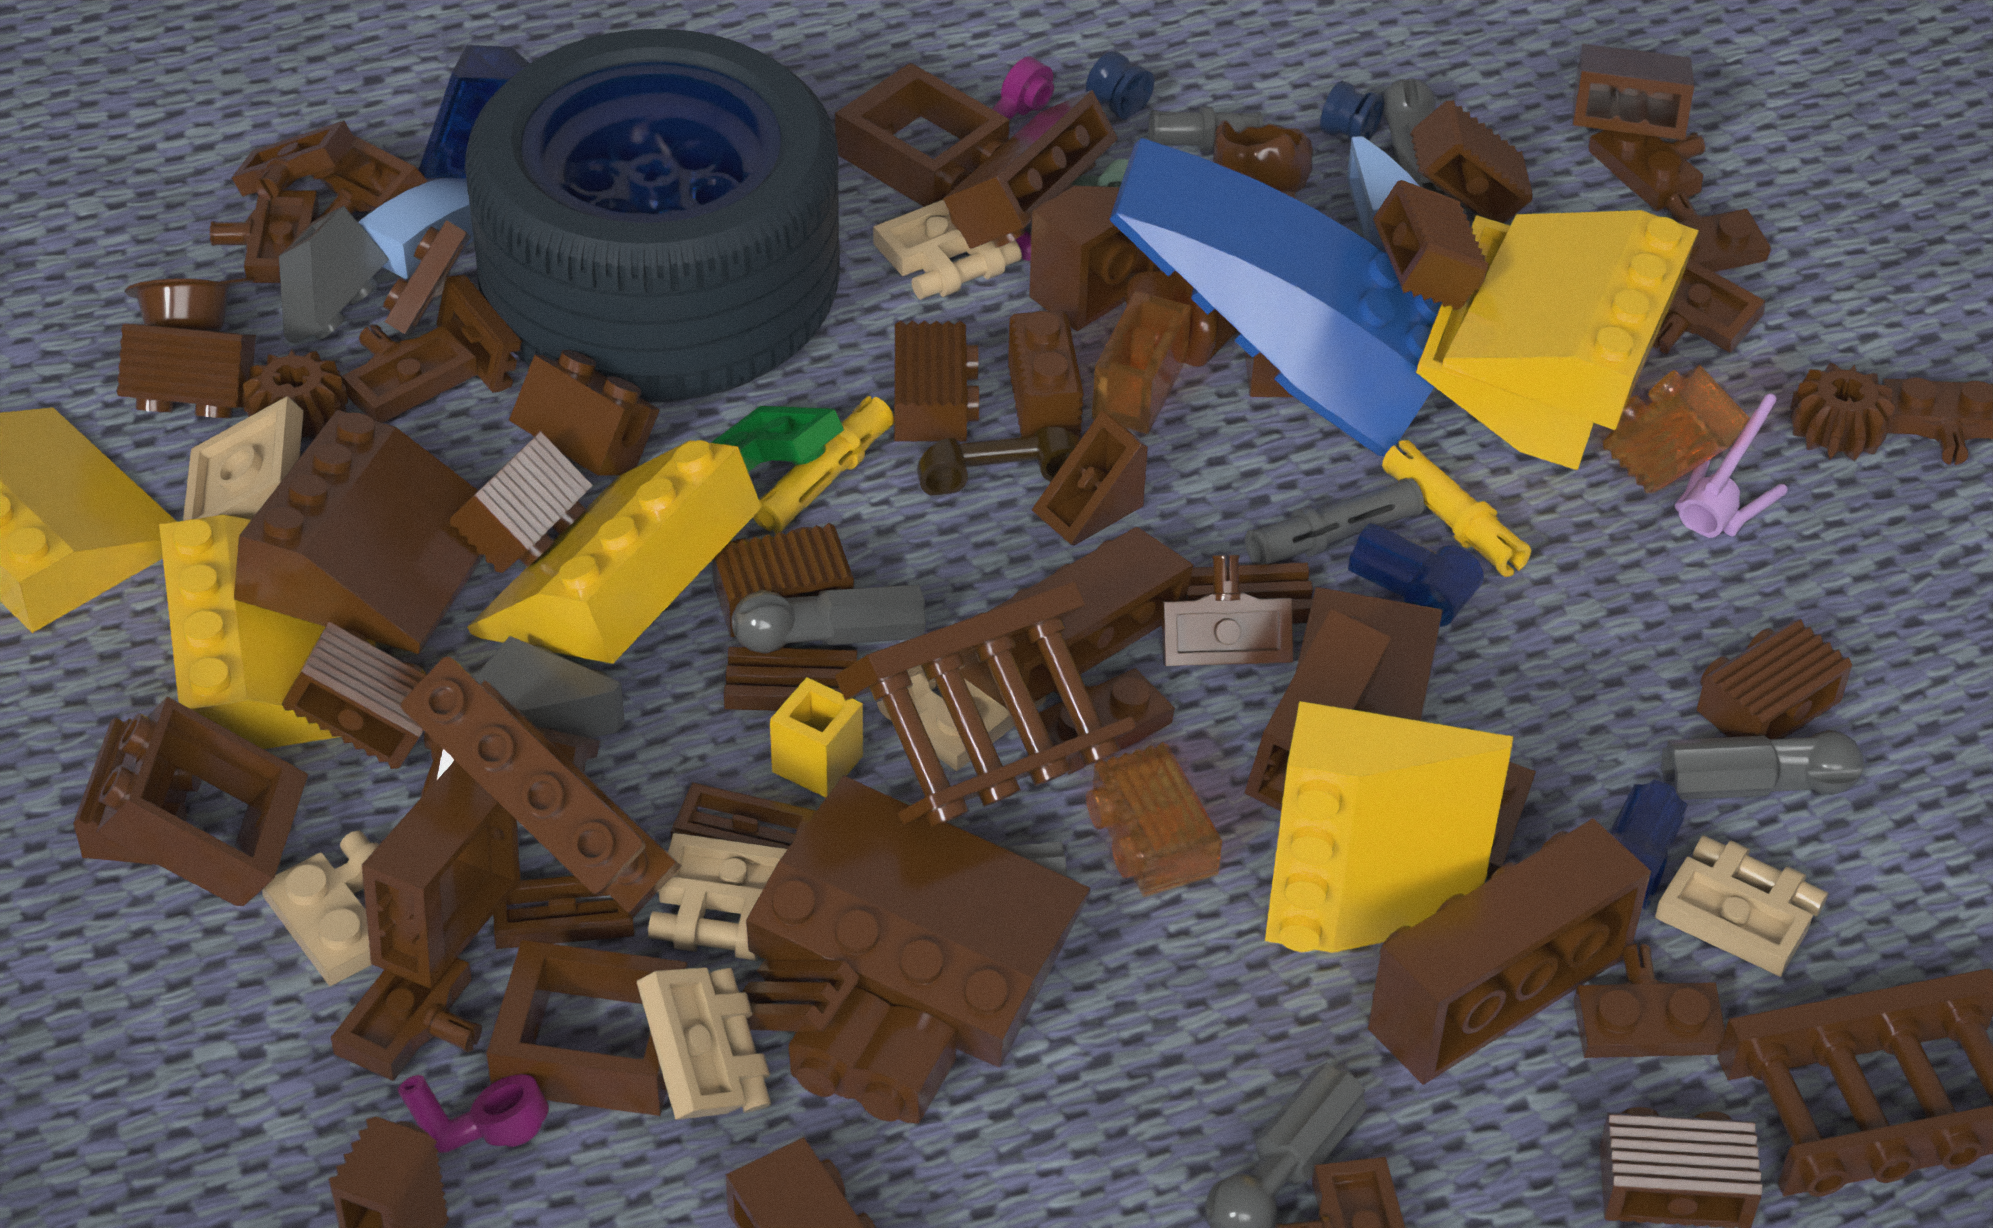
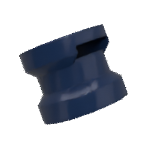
M1110 51L1103 55L1089 72L1086 81V92L1093 90L1100 105L1108 103L1112 113L1126 120L1146 106L1154 90L1155 79L1153 74L1143 67H1131L1129 58L1121 53Z
M1342 80L1337 82L1329 93L1320 119L1321 131L1331 136L1342 133L1349 137L1350 142L1352 137L1361 136L1369 141L1376 133L1380 124L1384 108V97L1372 91L1364 95L1356 92L1354 85Z

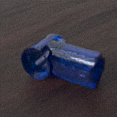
M1369 523L1360 533L1349 558L1348 571L1403 596L1405 603L1442 609L1440 627H1445L1454 620L1484 581V571L1479 561L1467 550L1454 545H1445L1434 552L1372 523Z
M1655 779L1642 785L1634 784L1611 830L1608 831L1651 870L1642 906L1643 910H1647L1651 903L1648 900L1649 895L1654 896L1658 889L1667 864L1668 851L1672 843H1674L1675 837L1684 821L1688 806L1677 795L1675 787Z

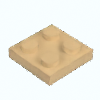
M286 396L193 447L190 453L183 521L218 515L252 520L300 458L303 410Z

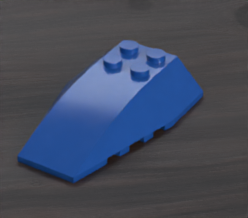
M1140 138L1134 144L1109 220L1167 276L1176 270L1194 288L1191 299L1207 315L1216 309L1240 332L1234 341L1252 358L1261 352L1280 371L1274 379L1289 394L1376 455L1385 457L1388 450L1393 445L1396 446L1434 389V386L1417 374L1416 371L1442 302L1434 304L1431 298L1423 300L1422 295L1413 297L1411 291L1403 293L1387 253L1382 252L1363 237L1313 207L1256 179L1202 157L1144 138Z

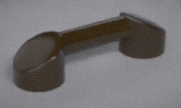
M1050 426L1040 428L1033 436L962 444L955 438H946L930 446L919 460L917 474L920 486L930 496L957 493L968 481L967 467L1038 460L1042 476L1051 482L1080 439L1066 429Z

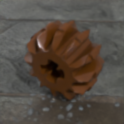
M292 348L288 356L281 358L268 354L266 365L251 366L248 381L243 383L242 402L248 417L286 396L303 410L301 442L303 437L307 436L315 439L337 410L347 412L348 396L346 385L342 383L341 373L337 370L335 361L321 360L317 350L311 351L304 356H298Z
M1831 362L1824 371L1810 369L1806 378L1803 379L1802 383H1799L1798 390L1793 393L1790 409L1792 410L1790 418L1793 425L1792 435L1805 437L1808 451L1820 448L1821 446L1826 448L1829 460L1838 451L1844 452L1854 462L1862 452L1875 455L1878 447L1885 441L1887 433L1891 432L1895 414L1893 412L1895 405L1892 404V388L1878 384V373L1863 375L1857 372L1855 364L1849 370H1842Z

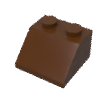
M1073 186L1055 198L1045 201L1032 211L1029 297L1048 311H1064L1068 314L1070 327L1077 332L1126 302L1125 290L1129 280L1134 275L1145 271H1160V268L1109 220L1120 187Z

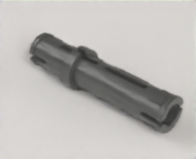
M1405 478L1398 483L1356 495L1317 510L1306 506L1293 511L1290 519L1260 529L1247 531L1245 535L1246 550L1254 565L1271 564L1301 553L1311 557L1323 553L1327 544L1368 532L1374 528L1413 515L1422 514L1424 498L1415 480Z

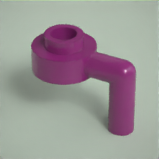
M1032 56L1022 58L1008 72L1001 88V99L991 109L1010 120L1017 113L1026 115L1033 109L1035 111L1041 110L1048 104L1054 92L1052 69Z
M523 1074L508 1076L491 1084L478 1095L469 1112L450 1120L424 1076H411L404 1080L398 1088V1093L418 1126L437 1141L434 1147L439 1153H447L482 1137L485 1142L493 1146H518L524 1144L539 1132L549 1111L548 1102L534 1078Z

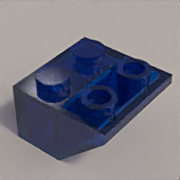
M466 45L450 76L418 169L425 178H466V151L472 127L479 113L494 93L516 73L530 64L515 49L508 46Z

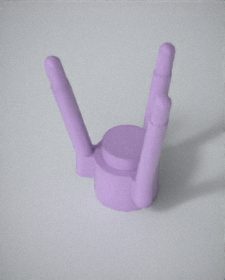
M1770 393L1764 397L1716 473L1709 477H1705L1712 460L1715 443L1712 440L1705 441L1686 490L1675 504V509L1679 512V517L1687 528L1708 538H1714L1720 535L1722 531L1733 537L1745 522L1787 493V486L1779 484L1738 510L1740 507V491L1736 483L1729 478L1776 402L1774 394Z

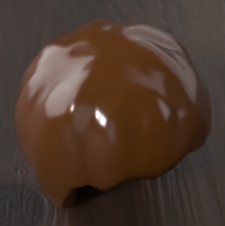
M1227 120L1220 122L1215 131L1214 163L1256 179L1280 192L1297 193L1305 187L1312 171L1313 147L1311 140L1300 129H1288L1281 125L1269 123L1262 127L1246 126L1242 131L1235 132Z

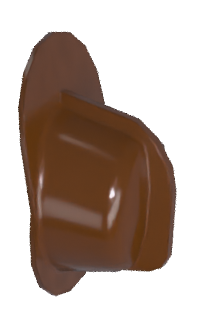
M251 277L219 282L202 279H161L130 285L125 289V293L130 297L138 299L144 324L220 331L224 324L229 287L255 281V279Z

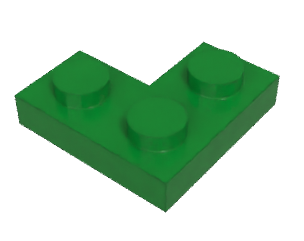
M759 406L711 443L737 446L749 472L758 464L771 460L791 461L794 465L809 463L819 458L826 451L825 444L840 434L844 428L835 409Z

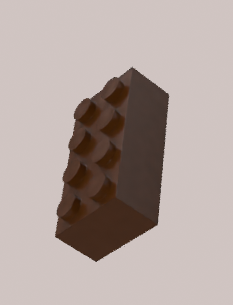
M1594 818L1571 832L1560 831L1556 833L1538 852L1518 864L1516 862H1509L1503 865L1485 884L1466 895L1462 893L1453 895L1439 907L1435 914L1413 927H1400L1384 941L1380 949L1368 1030L1422 1085L1428 1083L1574 991L1578 985L1585 984L1623 960L1622 950L1632 945L1651 870Z

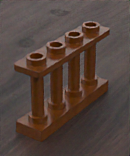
M1075 581L867 654L835 675L845 701L868 692L872 693L875 702L883 700L925 795V798L898 812L903 825L927 817L931 828L969 812L965 803L967 800L979 796L983 807H986L1021 791L1017 782L1020 779L1030 776L1036 787L1058 778L1072 770L1068 760L1078 756L1081 757L1085 767L1120 752L1121 748L1117 739L1138 728L1133 716L1103 727L1062 636V632L1067 629L1063 618L1085 606ZM1026 635L1030 645H1038L1079 737L1053 746L1011 652L1017 648L1014 639ZM976 654L980 664L987 662L1027 751V757L1004 766L1002 765L960 669L966 666L962 658ZM923 672L928 682H936L977 774L976 777L953 786L949 784L908 691V688L913 686L910 677Z
M451 657L442 658L401 702L402 710L592 893L601 895L606 891L629 914L636 916L682 866L492 684L486 680L479 684Z
M1991 968L1729 1018L1717 1057L1727 1080L1749 1076L1762 1080L1794 1145L1788 1150L1778 1181V1187L1783 1197L1808 1192L1814 1197L1827 1196L1837 1192L1848 1183L1876 1178L1881 1183H1891L1908 1176L1916 1169L1941 1164L1947 1169H1959L1972 1164L1980 1156L1993 1154V1105L1956 1112L1921 1045L1922 1042L1947 1037L1952 1041L1960 1042L1993 1104V1043L1986 1032L1993 1017V971ZM1881 1050L1888 1054H1894L1927 1118L1890 1126L1855 1056ZM1819 1063L1822 1067H1828L1860 1132L1823 1139L1789 1069Z

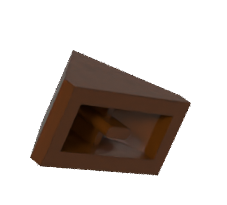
M1101 410L1031 510L1070 545H1077L1143 507L1148 446L1109 413Z

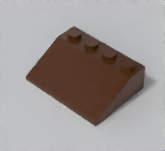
M337 410L239 535L234 600L325 627L328 622H331L343 630L356 631L366 639L419 654L484 556L477 553L475 545L468 544L466 536L459 535L458 527L451 526L449 519L478 490L397 427L374 421L371 417L362 413H346Z
M843 775L781 857L748 915L746 926L749 952L766 960H845L860 976L855 987L874 994L890 1006H904L917 1009L942 1020L955 1029L956 1049L1000 1068L1090 894V887L947 822L931 828L927 817L903 825L898 812L910 805Z

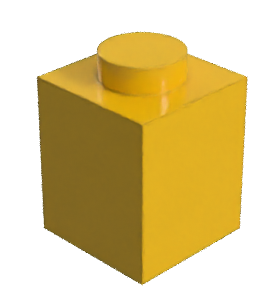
M806 677L770 718L772 772L826 798L843 775L847 776L863 757V703L854 699L845 701L842 693Z

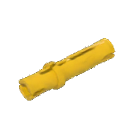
M867 396L841 422L844 430L825 444L826 451L819 458L806 464L795 465L767 494H764L759 499L762 508L753 517L756 523L768 531L773 529L776 535L782 532L842 471L844 472L846 469L852 470L864 460L865 450L894 425V415L890 407L878 397L872 399L871 396Z
M1399 441V447L1406 453V456L1394 445L1388 450L1382 463L1384 471L1392 475L1397 481L1405 478L1414 479L1421 489L1424 505L1453 530L1455 534L1453 536L1454 540L1466 549L1473 547L1504 577L1514 575V569L1507 564L1508 561L1518 571L1525 566L1531 556L1530 546L1519 539L1498 520L1496 516L1498 514L1497 510L1485 501L1477 502L1422 454L1411 441Z

